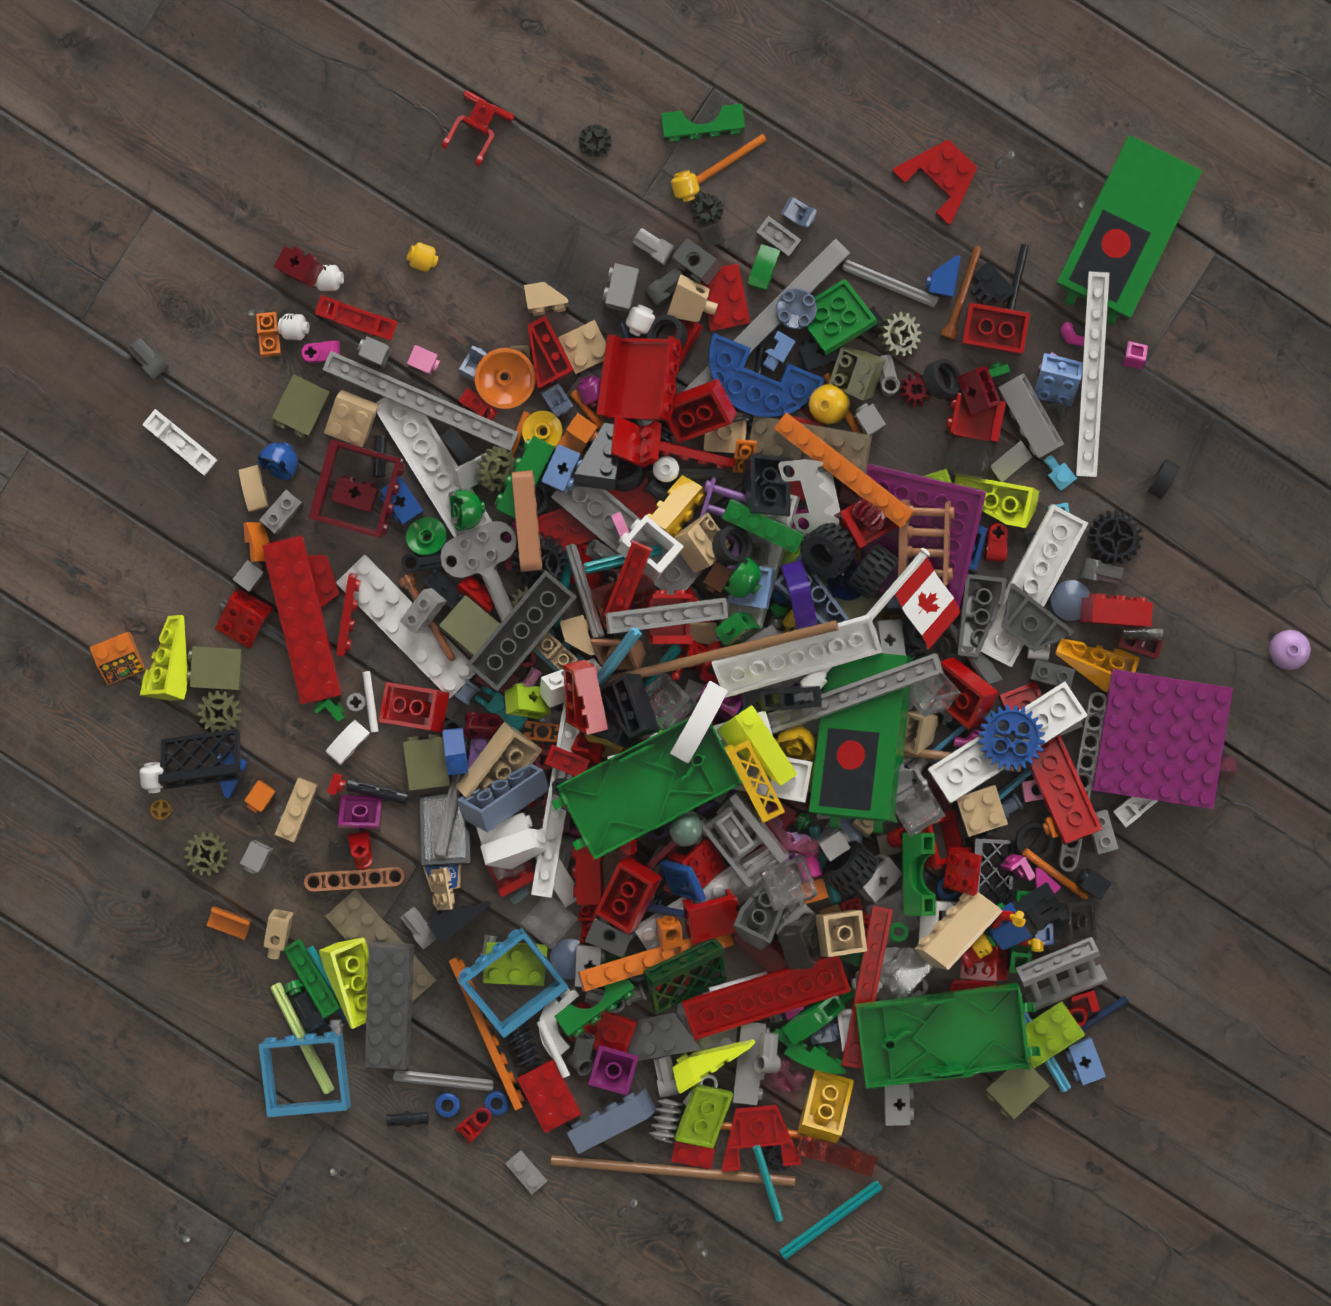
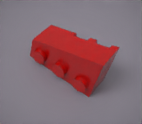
M546 315L528 324L539 391L573 373L574 369Z
M573 846L572 859H576V866H573L572 876L576 878V885H573V897H577V905H598L604 894L602 862L604 855L595 860L587 846L577 851Z

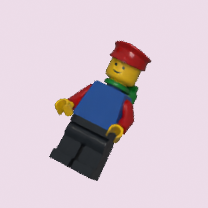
M1048 882L1023 896L1019 901L1015 900L1006 906L1003 902L997 904L996 906L1002 910L1001 914L965 951L961 958L968 969H972L973 965L983 963L981 958L992 952V946H997L996 942L1002 950L1015 945L1031 946V951L1042 952L1044 951V942L1037 938L1032 939V937L1037 934V931L1046 928L1049 923L1058 918L1063 921L1069 918Z

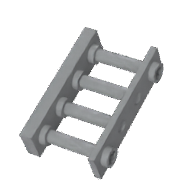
M738 790L729 798L731 800L730 806L709 822L705 817L700 821L702 823V834L711 839L737 872L739 881L743 885L746 884L749 888L755 882L752 878L753 875L773 860H778L779 863H782L790 854L765 822H762L758 813ZM730 811L733 813L735 811L740 812L744 817L743 822L740 823L745 830L748 827L753 828L757 833L756 838L752 840L755 845L738 857H734L712 825ZM760 844H765L769 849V854L746 870L739 860Z
M1087 938L1016 967L1023 986L1029 985L1031 993L1025 995L1028 1002L1035 1003V1011L1108 981L1101 965H1095L1094 958L1099 957L1100 953L1093 938ZM1086 962L1088 970L1077 974L1075 966ZM1067 970L1069 977L1058 981L1056 974ZM1048 978L1050 985L1039 989L1037 982Z

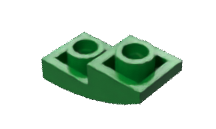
M761 244L748 279V286L767 291L781 250Z

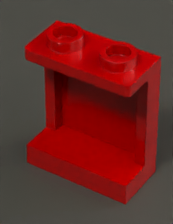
M957 393L956 397H952L950 409H953L952 417H948L946 429H950L949 435L997 444L1006 402L1000 401L1001 404L996 407L971 415L964 395Z
M856 503L834 514V517L839 519V525L843 527V530H847L849 532L848 535L853 537V544H856L857 549L866 546L867 543L899 527L885 516L886 521L876 533L865 530L851 516V510Z
M654 590V594L647 595L648 608L687 603L692 598V594H686V590H674V594H666V590ZM690 623L648 629V644H693V636H690Z
M725 889L726 896L698 904H693L690 898L682 900L683 910L686 911V917L684 918L686 934L692 944L737 932L733 925L738 915L736 907L739 906L737 896L733 895L730 889Z

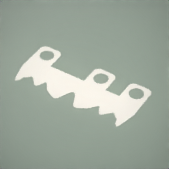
M807 459L780 462L778 467L784 481H801L809 513L795 514L793 516L796 530L806 534L824 523H835L838 526V518L824 513V509L830 506L834 500L827 491L819 487L824 482V479L818 476L816 471L818 467L823 465V462ZM790 465L795 471L793 477L785 476L783 473L784 466ZM799 518H806L808 520V529L803 530L798 526ZM825 546L826 551L832 556L830 550Z

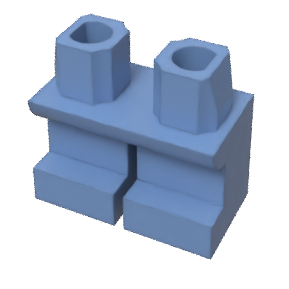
M777 331L774 337V341L778 342L774 350L768 349L765 352L768 357L763 363V366L773 372L778 363H784L796 342Z

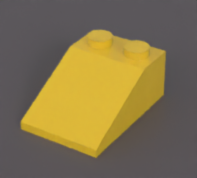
M814 1070L797 1132L837 1143L842 1135L854 1080Z

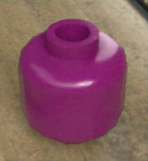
M594 375L587 376L579 381L580 384L577 386V392L583 404H591V407L598 406L601 379L594 377Z

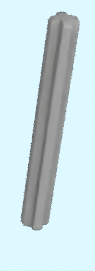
M845 260L843 264V271L930 307H935L938 301L937 296L852 261Z
M569 544L565 546V551L593 638H601L604 636V631L577 546Z
M464 773L452 775L434 852L435 856L445 857L457 808V799H459L460 795L456 785L462 779Z
M394 1070L393 1080L399 1082L492 1091L494 1087V1081L489 1079Z

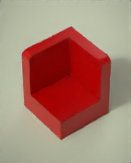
M578 733L570 750L574 754L591 760L589 764L598 765L605 747L601 743L588 742L583 734Z
M1093 989L1069 997L1072 1007L1082 1005L1088 1012L1100 1010ZM1074 1012L1075 1015L1082 1014L1081 1012Z

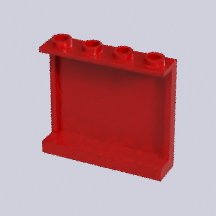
M607 335L597 415L605 419L620 417L625 420L670 421L671 414L673 413V397L676 392V375L679 371L678 360L681 353V341L672 336H669L668 339L620 338L616 335Z

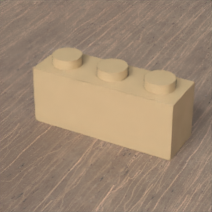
M301 777L297 779L275 835L291 842H296L319 787L318 784Z

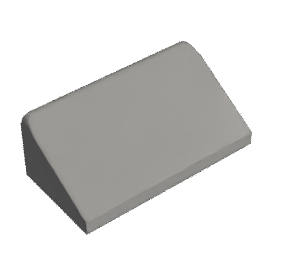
M1020 441L989 466V469L1000 482H1003L1033 456L1022 441Z
M481 456L454 469L453 483L460 490H467L482 482L477 480L480 473L476 472V469L480 468L477 461H482Z
M732 811L712 824L734 857L740 856L755 845Z

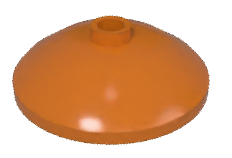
M498 348L487 353L479 361L475 370L474 380L477 392L486 403L496 408L510 409L521 405L530 397L535 387L536 375L531 361L522 352L512 348ZM502 373L508 374L507 379L502 380L500 378V375Z

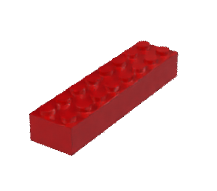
M304 534L263 544L262 548L301 704L341 695L342 689Z

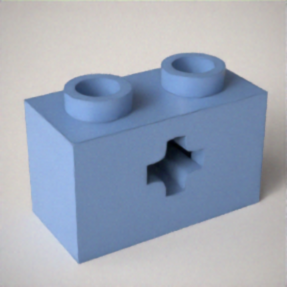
M558 444L541 482L567 494L568 490H572L574 486V474L582 462L583 456ZM567 467L568 472H563L562 474L560 468Z
M1091 1037L1076 1041L1067 1047L1068 1050L1065 1053L1069 1063L1073 1062L1075 1070H1072L1076 1082L1080 1081L1082 1085L1106 1077ZM1081 1057L1089 1059V1061L1086 1062L1087 1066L1084 1067L1082 1064H1079L1080 1062H1082Z

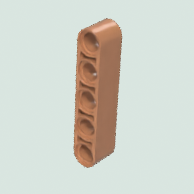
M533 470L512 472L521 572L542 570Z
M399 867L314 872L306 876L304 885L307 890L313 892L398 886L405 880V872ZM392 871H398L401 874L399 882L391 880L390 874ZM377 872L380 875L379 883L371 882V873ZM351 874L359 875V884L353 885L350 882ZM331 875L339 877L340 883L338 886L330 884L329 878ZM312 876L319 879V885L316 888L309 884V879Z

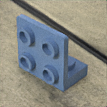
M1044 353L1040 373L1034 388L1038 399L1071 407L1081 381L1083 362Z

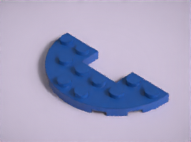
M712 333L708 350V363L712 379H719L732 405L746 413L760 417H774L784 415L786 412L788 414L792 413L806 404L813 391L823 385L825 378L788 363L779 382L746 369L744 365L751 348Z

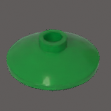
M422 517L415 520L409 526L406 533V541L409 548L416 554L424 556L435 554L441 550L447 538L444 525L432 517ZM425 537H431L429 541H424Z

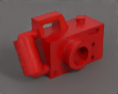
M469 388L465 390L459 399L462 407H467L471 409V412H475L493 421L498 412L497 409L486 403Z

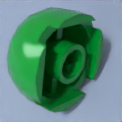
M468 490L452 491L451 493L454 495L449 498L451 518L455 517L457 522L453 524L457 531H465L474 528L481 521L482 513H485L484 502L480 501L474 492Z
M749 557L746 558L748 563L745 565L742 562L729 578V587L724 585L722 588L733 597L745 598L750 593L755 595L761 588L759 584L762 578L761 570Z

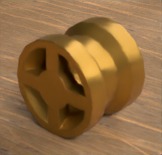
M164 799L153 802L150 808L151 815L158 820L169 818L173 811L171 803Z

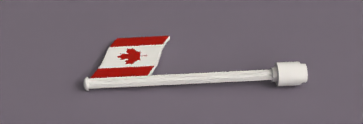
M921 548L920 553L866 615L870 614L873 620L895 595L905 615L919 631L929 650L960 614V610L952 594L936 575L928 559L930 557L929 551ZM832 667L806 674L800 681V686H820L821 690L828 682L825 679L827 677L826 674Z

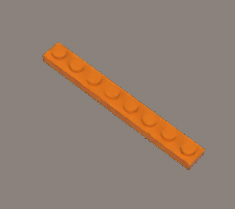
M787 412L774 427L777 432L813 460L823 462L822 467L863 499L877 506L886 517L900 528H903L914 514L912 509Z
M731 934L715 938L724 948L734 945ZM689 938L683 939V946L663 950L659 946L579 971L577 973L583 992L643 974L644 970L702 942L692 944Z
M454 957L449 960V963L458 981L459 973L466 966L463 959L459 960L458 957ZM472 979L469 980L468 982L475 989ZM460 985L514 1109L518 1110L523 1107L522 1102L525 1099L521 1090H516L514 1083L517 1081L513 1072H508L506 1067L508 1060L504 1052L500 1054L497 1047L500 1045L496 1034L492 1035L489 1029L492 1026L491 1022L483 1015L478 1005Z

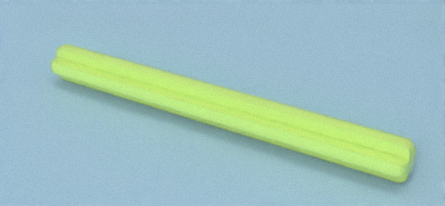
M279 982L272 985L270 989L293 1034L297 1038H304V1035L307 1033L288 996L285 994L282 984ZM300 1045L323 1093L328 1094L332 1092L334 1086L313 1045Z

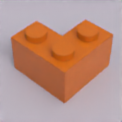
M577 413L558 444L580 453L584 458L587 453L586 447L589 443H593L599 429L595 424Z

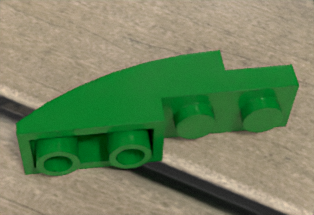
M850 987V992L806 1005L801 1012L795 1015L781 1029L790 1044L795 1045L806 1039L846 1008L844 1004L855 995L853 989Z
M778 1027L772 1032L779 1034L778 1039L787 1045L783 1053L794 1061L814 1070L833 1074H846L847 1069L841 1065L842 1060L838 1057L835 1059L831 1058L828 1055L830 1051L822 1045H819V1047L813 1045L810 1050H807L808 1045L803 1041L791 1045Z

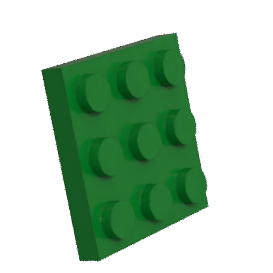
M843 279L814 297L817 306L816 316L805 328L822 351L828 355L874 327L878 322L848 281Z

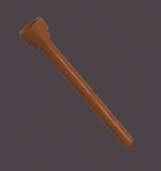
M976 246L973 249L950 321L946 324L945 328L943 327L940 334L943 338L956 341L958 335L956 325L982 251L980 246Z
M410 573L400 578L398 582L402 589L405 588L406 591H409L415 601L419 596V592L415 587L416 579ZM433 619L428 626L447 659L454 661L455 655Z

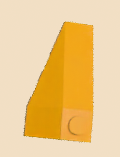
M1061 639L1055 653L1106 693H1108L1111 670L1136 672L1140 658L1121 649L1114 648L1111 651L1104 649L1100 645L1090 647L1086 646L1084 642Z

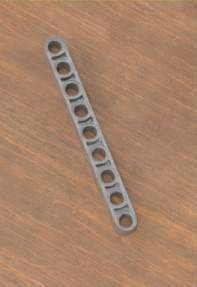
M1092 693L1088 696L1085 708L1088 716L1084 718L1082 724L1083 727L1075 763V769L1079 777L1085 776L1088 780L1084 789L1089 800L1107 700L1106 696L1102 693ZM1095 696H1100L1102 699V704L1098 708L1092 704V699ZM1091 716H1096L1099 720L1098 725L1094 728L1088 723ZM1088 736H1092L1095 739V744L1090 748L1085 745V739ZM1084 756H1089L1091 759V764L1087 768L1081 764V759ZM1083 838L1077 840L1076 845L1072 848H1069L1067 844L1064 845L1061 839L1058 865L1062 870L1073 871L1077 867ZM1070 856L1073 864L1071 867L1065 868L1063 866V859Z

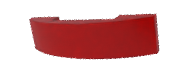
M321 295L314 313L336 323L389 341L392 340L398 321L367 312Z

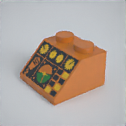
M125 632L89 647L107 685L146 670L131 632Z

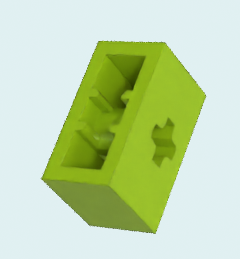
M518 683L504 691L506 714L540 719L551 714V708L539 695V686L526 687L524 684Z

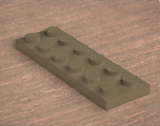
M753 415L750 440L757 441L755 454L788 457L790 461L813 460L774 429L780 419ZM801 423L866 474L872 435Z
M357 889L352 891L325 916L347 941L365 938L368 951L369 946L373 942L405 944ZM415 954L413 961L412 1002L437 980Z

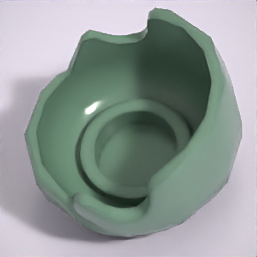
M691 813L677 817L670 826L671 838L676 844L683 847L693 845L702 835V823L697 816Z

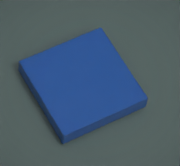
M664 859L659 863L673 895L687 899L690 898L698 902H703L706 899L692 867Z

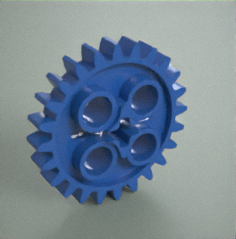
M1006 705L1005 711L998 707V714L991 711L992 719L985 717L984 720L987 724H981L980 726L985 730L978 733V736L983 737V739L978 741V744L984 745L980 751H987L985 759L991 757V765L996 762L999 763V770L1003 765L1006 766V772L1009 771L1010 766H1013L1015 772H1017L1019 765L1024 770L1026 768L1025 763L1033 765L1031 758L1038 760L1039 756L1036 752L1043 751L1039 746L1045 744V741L1040 739V737L1045 735V732H1039L1043 724L1036 725L1039 718L1032 719V711L1025 714V707L1021 711H1018L1017 705L1014 706L1013 710H1010L1009 705ZM1000 722L1006 723L1008 730L1000 731L997 724ZM1018 726H1027L1029 732L1021 734L1018 731ZM1010 734H1014L1013 737L1016 739L1011 743L1009 738H995L993 735L1009 737ZM1025 738H1027V739H1030V742H1026V741L1019 740V739H1025ZM1001 742L1005 745L1006 749L1002 752L997 751L995 744ZM1017 745L1024 746L1026 753L1018 754L1015 747Z

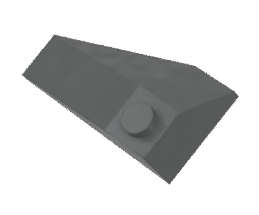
M967 574L959 614L957 655L979 656L989 630L1004 601L1006 578Z
M951 623L943 632L939 642H937L939 652L943 654L945 660L955 657L993 688L996 687L1003 679L993 664L981 652L978 657L957 655L958 629Z
M779 864L744 903L733 925L743 941L760 950L771 943L798 873Z

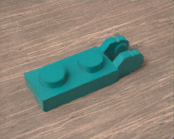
M482 685V691L492 695V700L490 703H487L482 697L477 695L474 699L484 705L488 711L498 714L503 721L521 731L529 718L506 714L505 697Z

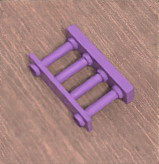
M712 477L711 481L707 480L704 492L707 493L700 517L706 512L723 516L726 510L709 504L712 492L742 501L743 504L749 506L746 494L715 485L716 477ZM727 534L726 539L734 544L732 552H729L737 557L739 555V544L732 535ZM727 566V568L733 570L734 566Z

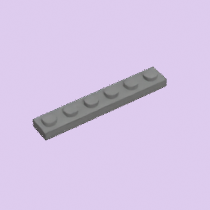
M726 598L611 612L605 613L607 632L612 634L627 632L631 628L642 630L728 618Z

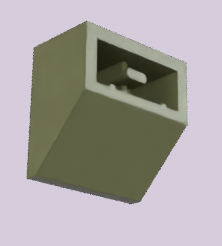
M841 347L829 384L837 385L843 392L863 401L872 398L886 360L866 351Z

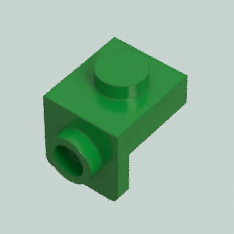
M1002 362L991 365L989 370L991 378L1010 372L1008 364L1003 365Z
M331 698L327 700L322 699L315 704L316 709L313 711L315 714H319L323 709L327 708L338 722H341L346 717L343 714L346 710L339 702L335 704Z

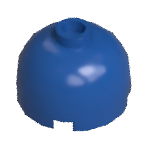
M286 442L270 443L260 452L256 461L263 470L265 467L271 470L270 475L288 481L290 478H293L297 471L298 457L290 444Z

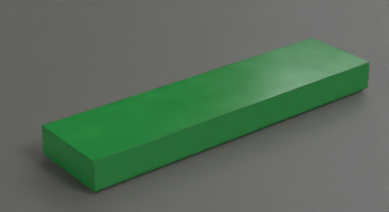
M299 938L286 946L284 953L321 1016L325 1019L342 1008L308 954L303 941Z

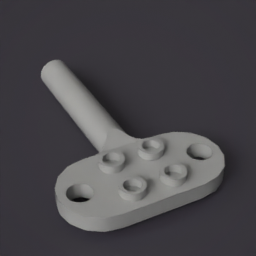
M494 521L452 538L445 543L441 550V564L445 571L454 577L462 578L475 573L480 574L502 622L512 611L513 607L497 572V565L513 556V552L517 549L518 538L516 531L511 525L502 521ZM505 531L509 532L512 536L509 543H505L502 540V534ZM450 555L457 559V564L454 567H450L447 564V558Z

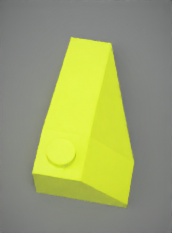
M956 474L954 484L987 491L982 511L1006 525L1027 528L1036 511L1040 491L1035 488Z
M174 615L167 617L159 637L160 646L157 652H153L151 656L154 659L150 670L146 669L140 691L141 696L169 701L184 700L188 683L185 623L183 615Z
M752 705L718 728L727 744H732L733 747L749 740L766 775L780 786L798 775ZM747 747L738 751L741 756L748 760L750 751Z
M365 938L338 942L320 949L319 953L324 970L350 1028L353 1029L366 1023L369 951Z
M752 1039L696 1051L689 1056L685 1053L677 1058L676 1061L678 1063L672 1068L678 1092L681 1094L700 1082L709 1074L708 1072L714 1073L725 1064L724 1062L727 1061L728 1063L750 1049L756 1043L755 1040Z

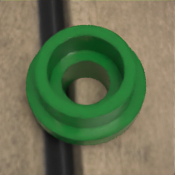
M774 601L770 605V610L774 616L782 618L789 613V605Z
M802 812L799 814L794 823L797 831L807 830L811 823V819H809L810 814Z
M895 922L890 926L888 936L893 942L901 943L907 939L909 931L905 924ZM898 928L902 930L900 936L894 934V931Z
M300 980L291 981L285 984L284 992L286 995L290 994L291 997L297 996L302 993L304 985Z

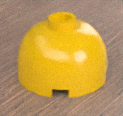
M826 384L813 391L808 405L813 418L820 423L829 425L838 423L846 417L850 408V400L848 394L843 392L837 385Z
M799 725L778 733L776 742L786 757L805 761L812 759L815 753L816 741L809 729Z

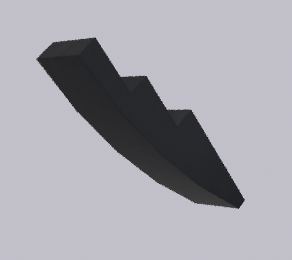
M820 686L757 689L741 693L743 710L751 705L756 711H782L822 707Z

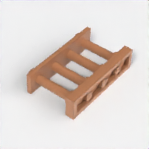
M901 500V502L914 511L911 518L913 516L945 517L944 529L913 528V526H910L909 519L903 528L899 527L898 577L908 567L909 558L917 556L921 551V548L909 546V538H913V536L944 537V549L927 550L930 553V557L944 558L943 570L934 569L938 578H943V584L947 586L949 580L953 579V568H949L951 519H954L955 507H951V501H947L945 509L917 508L910 505V500Z

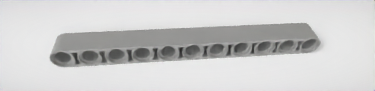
M835 239L733 341L751 348L750 355L781 324L776 314V304L779 297L786 290L794 288L803 289L811 294L848 257L850 252ZM709 365L683 391L713 381Z

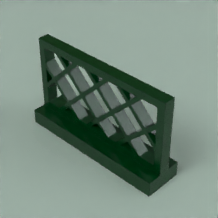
M715 938L706 940L643 971L644 978L648 981L655 1014L661 1013L684 1000L708 990L709 987L716 986L727 980L722 956L725 954L724 947ZM716 958L712 965L708 964L709 961ZM698 967L695 973L690 972L692 969ZM705 967L710 968L705 977L701 976ZM719 971L720 976L711 979L714 972ZM680 976L677 982L672 981L674 978ZM687 976L692 977L688 985L683 984ZM698 979L702 980L699 986L693 987ZM663 984L660 990H655V987ZM669 985H673L674 987L670 994L665 993ZM680 988L685 989L681 995L675 996ZM662 996L667 998L664 1003L658 1005Z

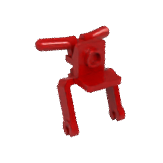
M465 91L463 97L474 103L475 106L469 117L461 115L457 118L448 136L444 139L441 148L447 149L460 123H464L478 132L489 136L475 161V165L480 167L494 139L493 131L488 128L494 114L507 121H513L514 115L494 104L488 103L470 91Z
M693 640V644H688V647L687 644H678L682 648L678 659L724 648V646H721V642L718 640L706 646L701 645ZM712 661L689 667H694L698 670L703 681H711L719 685L716 675L708 672V668L712 666ZM683 668L673 671L672 680H679Z

